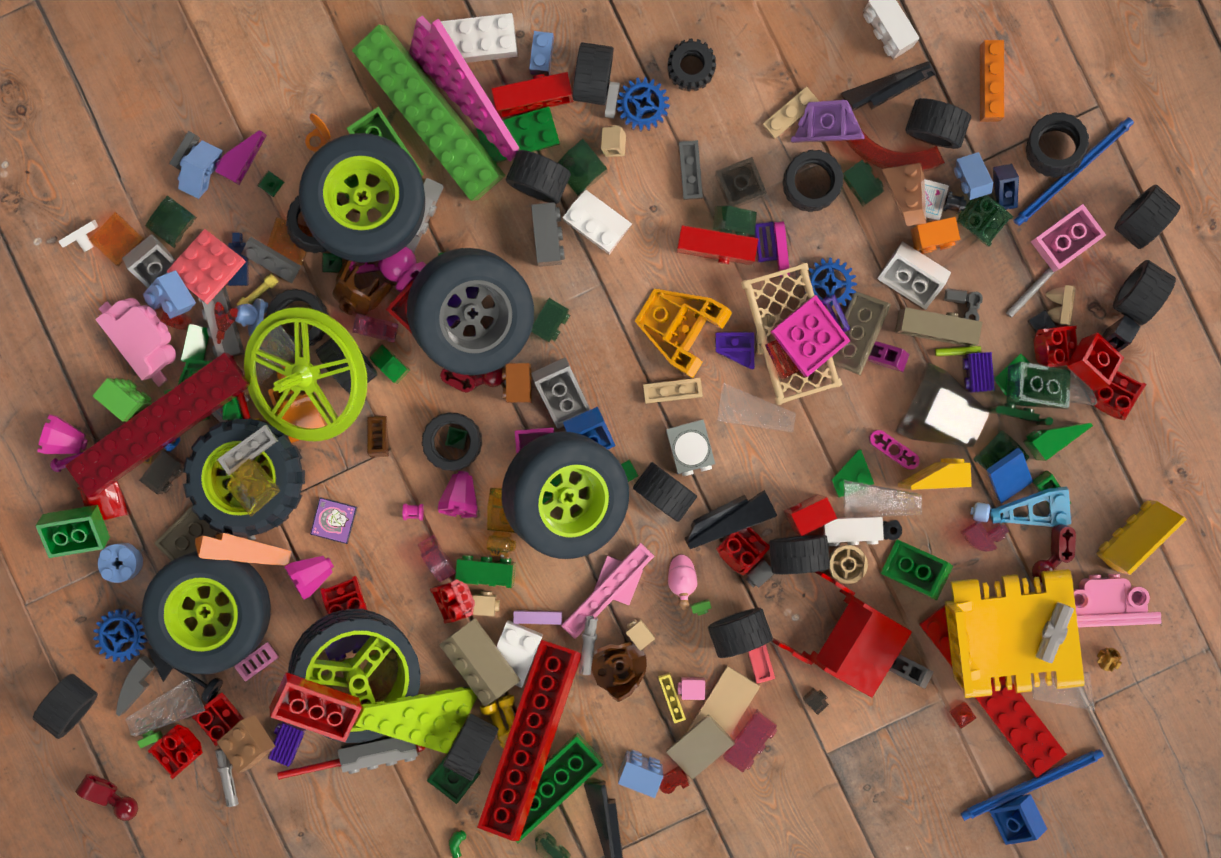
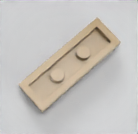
M806 87L765 121L763 127L776 139L805 114L808 102H819V100Z
M701 378L643 385L645 404L703 397Z

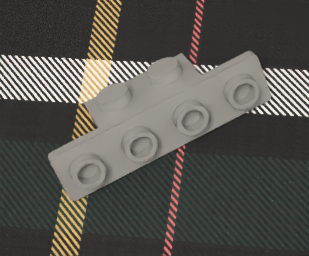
M426 178L424 182L425 213L422 224L415 237L406 246L413 253L422 234L427 232L429 227L428 221L436 212V203L444 188L442 184Z

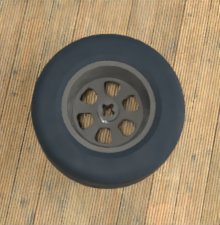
M460 248L447 251L435 257L421 269L409 291L407 318L413 337L432 361L454 373L480 375L505 366L520 353L532 331L534 303L524 278L501 257L478 248ZM467 287H478L475 298H467L465 291ZM453 294H457L461 299L458 307L447 305ZM487 295H491L493 298V307L484 308L481 302ZM451 315H458L459 323L454 328H450L446 318ZM485 315L493 317L491 324L486 329L480 324V320ZM466 325H474V336H463Z

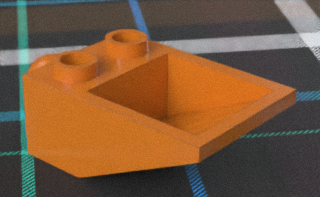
M277 372V378L279 380L287 377ZM272 388L268 390V393L275 407L281 397V393L274 391ZM292 390L279 408L277 415H279L294 392ZM305 391L299 393L282 417L285 421L303 428L326 426L322 415ZM288 437L291 443L299 441V439Z

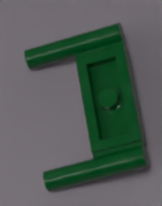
M1004 403V406H990L987 408L989 414L1010 416L1036 422L1037 425H1051L1053 423L1051 417L1039 418L1040 414L1034 413L1035 410L1023 407V410L1015 409L1016 405Z

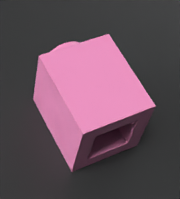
M681 677V682H678V694H681L682 700H705V678Z

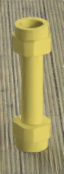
M271 273L263 279L264 282L246 298L242 297L237 305L251 304L269 287L273 288L279 281Z

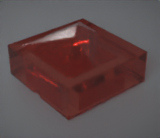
M965 701L949 711L960 729L976 719V716Z

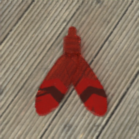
M216 302L214 308L218 328L216 338L217 344H220L221 340H224L225 331L235 321L238 309L232 308L225 315L223 305L220 302Z

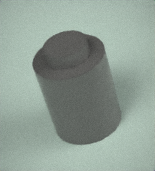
M762 559L746 573L748 576L746 580L753 588L755 586L759 588L774 574L769 564Z

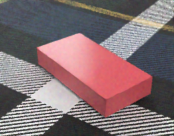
M766 644L749 651L748 654L756 683L775 679Z

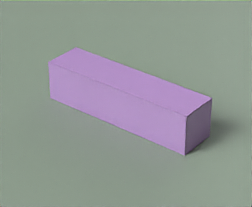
M514 610L513 624L561 625L562 611Z

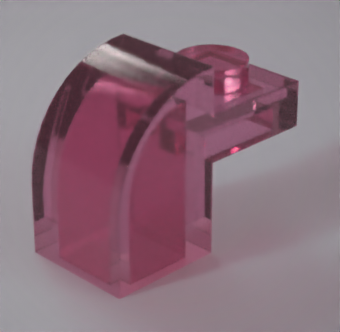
M356 313L352 332L371 338L395 342L399 324Z
M975 522L962 530L961 534L971 547L988 552L997 549L994 541L999 542L1003 540L1009 530L1006 525L1000 524L991 531L986 532L980 522Z
M434 535L418 544L422 553L421 557L440 583L456 573L451 560L443 552L438 539Z

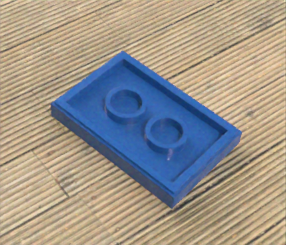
M1019 448L986 470L996 497L1001 504L1033 482L1023 452Z

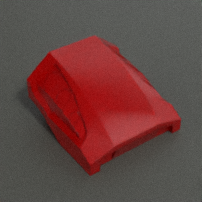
M1077 325L1037 331L1033 340L1035 358L1042 368L1068 365L1078 347Z
M1117 371L1111 384L1096 390L1090 402L1098 410L1111 417L1126 420L1147 384L1144 382L1140 383Z
M118 481L95 497H87L83 490L77 487L80 491L84 507L98 505L103 520L128 515L124 496Z
M751 527L730 534L716 548L719 556L734 571L741 575H745L770 549L769 544Z
M353 576V579L332 587L320 589L328 614L347 609L368 610L357 576Z
M454 580L430 588L445 624L473 615L475 601L468 585Z
M223 692L192 716L193 720L201 726V729L212 740L215 747L218 745L217 742L241 720H244Z
M179 724L173 727L148 750L171 775V779H174L203 753L201 742L189 728Z

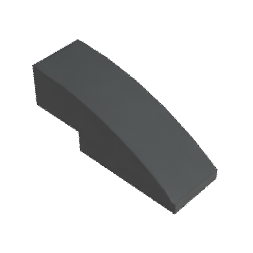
M146 655L139 658L125 679L117 703L116 714L118 716L124 714L150 685L144 679L156 666Z

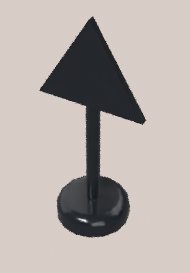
M148 649L164 682L174 667L161 659L153 649ZM174 668L205 688L202 693V700L206 703L213 700L222 687L223 680L220 678H214L206 684L191 673Z

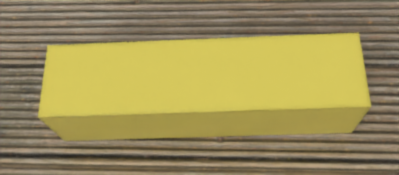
M670 673L658 676L674 724L686 720Z

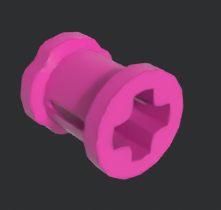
M404 503L402 511L403 520L419 519L423 521L424 505H407V503Z

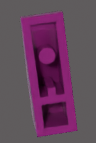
M259 130L228 151L217 161L215 172L240 185L267 135Z
M875 341L867 361L903 372L910 354L904 349Z

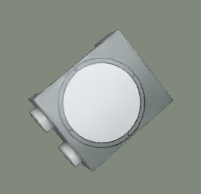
M704 419L666 429L678 474L682 473V476L694 474L693 470L699 468L701 472L712 469L711 465L715 464Z

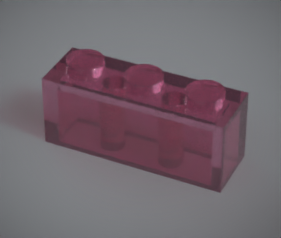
M757 709L735 738V744L724 753V759L741 772H744L745 769L749 770L754 763L753 758L756 754L760 755L765 749L766 745L764 743L768 738L772 739L776 734V723Z

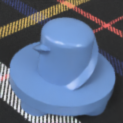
M257 298L253 306L251 304L237 306L238 314H236L237 317L234 319L244 327L248 325L249 336L252 335L255 328L263 321L264 314L267 312L268 302Z

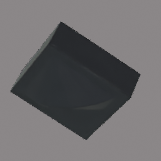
M1046 310L1028 320L1035 333L1041 329L1055 327Z

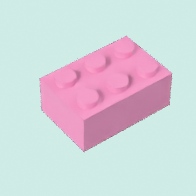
M1082 204L1034 238L1031 243L1052 271L1055 272L1102 239L1106 234L1084 204Z

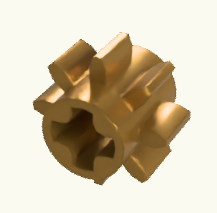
M1106 647L1105 650H1100L1097 654L1099 658L1097 663L1105 671L1113 672L1114 669H1118L1122 664L1120 661L1122 656L1114 648Z

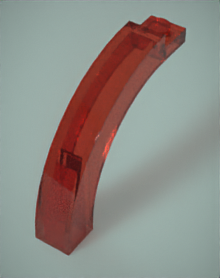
M863 131L864 139L845 140L860 157L881 169L921 163L922 171L925 172L938 168L945 163L937 146L920 152H896L878 145Z

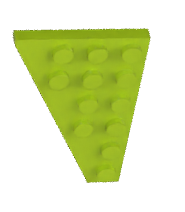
M458 687L453 690L436 691L435 694L430 695L419 694L414 697L397 698L396 701L386 703L380 701L375 704H363L354 725L448 754L478 697L470 687Z

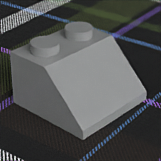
M152 234L122 258L127 269L147 288L157 277L167 274L166 271L176 261L165 246Z

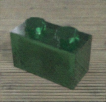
M863 160L843 173V180L862 207L884 192L882 181L874 177L871 173L873 172L872 167L868 162L864 163Z
M729 205L715 206L713 229L741 236L754 235L757 212Z
M549 298L534 322L531 332L549 343L552 340L556 341L561 333L559 331L562 324L566 325L571 316L568 314L570 310Z

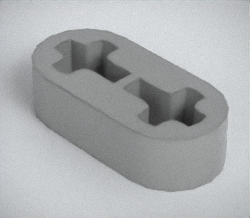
M610 81L605 109L606 118L614 119L620 86L618 82Z

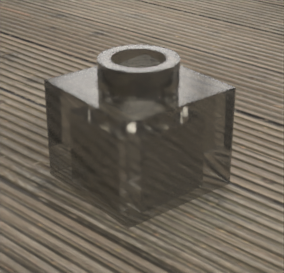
M813 688L803 697V700L817 715L829 705L826 701L828 697L821 690L817 692Z

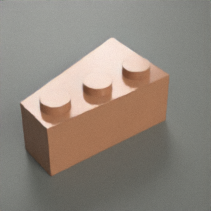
M921 163L882 169L887 187L898 206L906 226L925 224V181Z

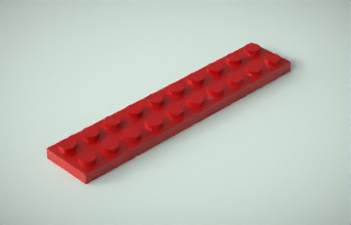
M944 604L919 623V626L952 667ZM1001 676L999 677L1000 691H995L993 677H991L992 696L975 697V699L1037 778L1064 758L1067 753L1021 693L1015 692L1014 684L1012 683V689L1008 690L1005 683L1006 677Z

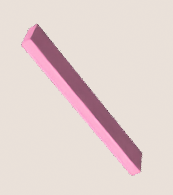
M640 542L571 614L561 627L576 639L585 629L586 616H594L595 619L645 567L654 555Z

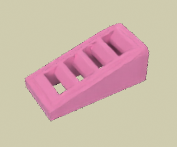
M267 642L234 667L246 682L279 658V656ZM264 649L271 659L268 660L262 652ZM257 654L263 660L264 664L260 663V661L256 657ZM250 659H252V661H253V662L255 663V665L258 667L256 670H255V668L253 667V665L250 663V661H249ZM243 664H245V665L247 666V668L250 670V672H251L250 674H249L248 671L245 669V667L243 666Z

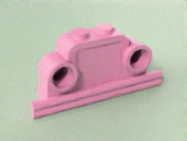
M134 298L118 301L113 306L108 301L99 308L102 314L95 320L141 380L152 378L158 387L162 386L167 381V378L160 370L166 365L173 363L176 358L175 349L168 344L171 340V335L168 332L167 326L159 320L153 308L147 305L141 306Z
M1099 574L1089 575V578L1080 581L1079 589H1073L1078 627L1161 624V612H1148L1147 604L1150 599L1148 591L1142 587L1131 586V583L1127 579L1121 578L1120 574H1108V577L1102 578Z

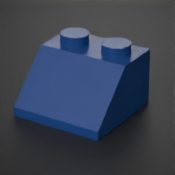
M598 407L563 422L567 432L584 435L606 449L616 446Z
M1031 794L1020 796L989 810L1005 845L1038 840L1047 830Z

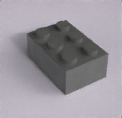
M555 202L533 204L531 206L537 263L539 267L562 265V260L565 259V252L563 246H560V241L563 240L561 226L558 227V222L561 221L560 208L556 207Z

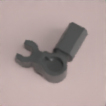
M947 288L944 301L961 304L967 302L968 311L965 312L963 318L968 319L969 315L973 314L974 320L979 321L980 317L977 310L980 309V304L983 301L982 294L979 292L967 294V291Z

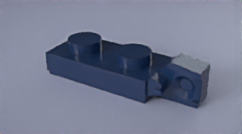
M232 233V243H229L228 247L246 262L228 281V286L249 285V258L241 254L246 243H243V234Z

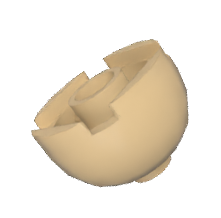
M842 545L836 548L829 557V571L839 582L845 584L856 583L866 574L868 561L858 547Z

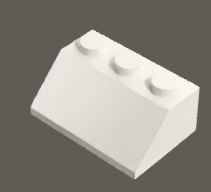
M587 190L572 204L563 217L564 222L609 255L632 225V223Z
M902 241L877 279L926 310L946 285L951 272Z

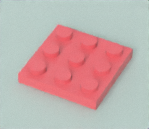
M204 229L166 272L170 273L176 270L187 289L208 305L246 261Z

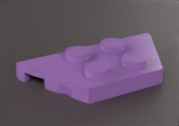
M847 100L808 102L805 114L798 123L799 128L795 136H792L791 142L864 139V135Z

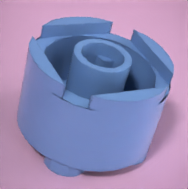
M130 543L110 545L100 552L98 558V569L102 578L114 583L133 579L143 566L141 552Z

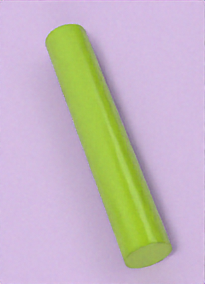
M981 346L935 349V356L981 353Z

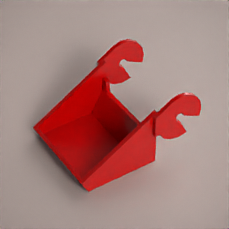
M821 571L815 572L841 588L839 592L846 596L843 601L848 604L819 654L815 651L811 655L805 651L801 654L776 638H773L772 642L791 652L799 660L810 665L815 663L825 672L873 698L912 631L856 598L854 591Z

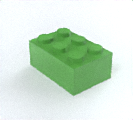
M107 378L93 395L96 400L121 421L126 422L152 404L150 401L152 398L145 392H139L136 389L137 385L129 379L126 381L118 378Z

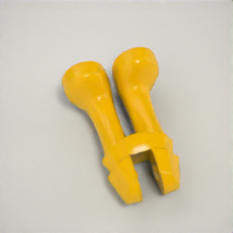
M507 695L498 699V704L505 715L509 727L508 730L505 729L496 700L485 707L484 705L480 707L481 713L489 715L494 726L499 729L497 739L500 741L499 745L503 750L515 718L512 705L515 703L514 695Z

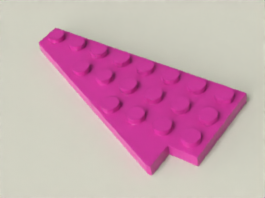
M423 16L419 17L414 28L409 50L410 55L423 67L425 73L435 80L437 86L448 94L450 100L461 108L463 114L473 121L475 127L486 135L488 141L499 149L501 155L512 161L519 150V146L441 21L437 19L431 25Z

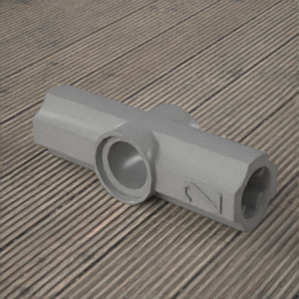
M1060 602L1056 603L1050 621H1047L1044 626L1043 638L1035 657L1048 663H1053L1059 645L1066 638L1067 626L1074 608Z

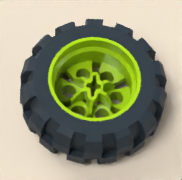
M234 419L221 422L209 428V432L204 436H199L191 446L193 451L190 457L185 459L183 472L186 473V484H183L186 498H190L193 504L192 511L200 520H205L211 529L237 537H249L266 533L280 526L289 518V514L293 509L297 508L302 498V485L305 484V470H302L300 461L302 456L297 446L290 442L288 435H285L264 421ZM264 425L269 427L278 440L275 444L255 457V461L252 464L248 462L232 475L226 473V476H217L218 468L224 470L217 460ZM264 455L266 460L260 464L261 456ZM265 465L270 469L267 476L262 473V468ZM247 474L248 478L241 481L240 477ZM229 478L234 483L231 489L227 488L225 484ZM273 479L272 485L265 482V480ZM261 484L266 487L264 495L260 494L258 490ZM242 491H246L248 494L246 501H243L240 497ZM233 492L235 495L229 503L225 497ZM254 495L259 502L256 506L253 504Z

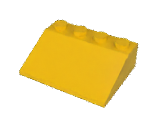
M941 458V462H935L899 482L898 487L910 490L972 487L971 465L964 462V459Z
M1148 500L1141 505V510L1136 515L1133 514L1126 520L1127 524L1123 528H1118L1112 534L1114 537L1109 542L1105 541L1101 544L1096 554L1112 570L1131 575L1187 519L1158 501Z

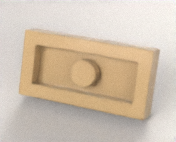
M1065 285V287L1055 288L1046 293V296L1051 301L1063 304L1048 312V315L1054 322L1060 323L1063 326H1071L1076 289L1074 286Z

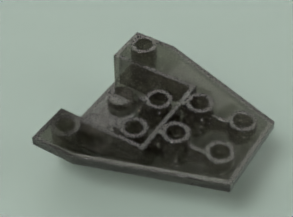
M928 362L920 378L919 388L907 413L903 414L895 432L911 440L974 447L990 412L946 370Z

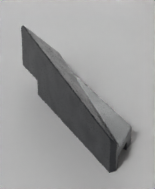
M606 781L585 783L584 788L605 858H623L616 799L608 800Z

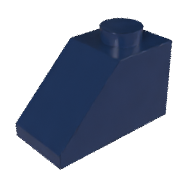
M1013 164L993 167V187L998 210L1018 208L1019 176Z

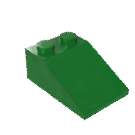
M1078 423L1038 431L1033 430L1025 436L1027 439L1023 443L1036 460L1047 461L1093 427L1092 423Z
M897 539L880 574L937 601L953 565Z

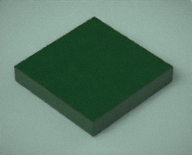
M446 755L427 779V782L457 804L481 773L477 771L473 780H468L443 766Z

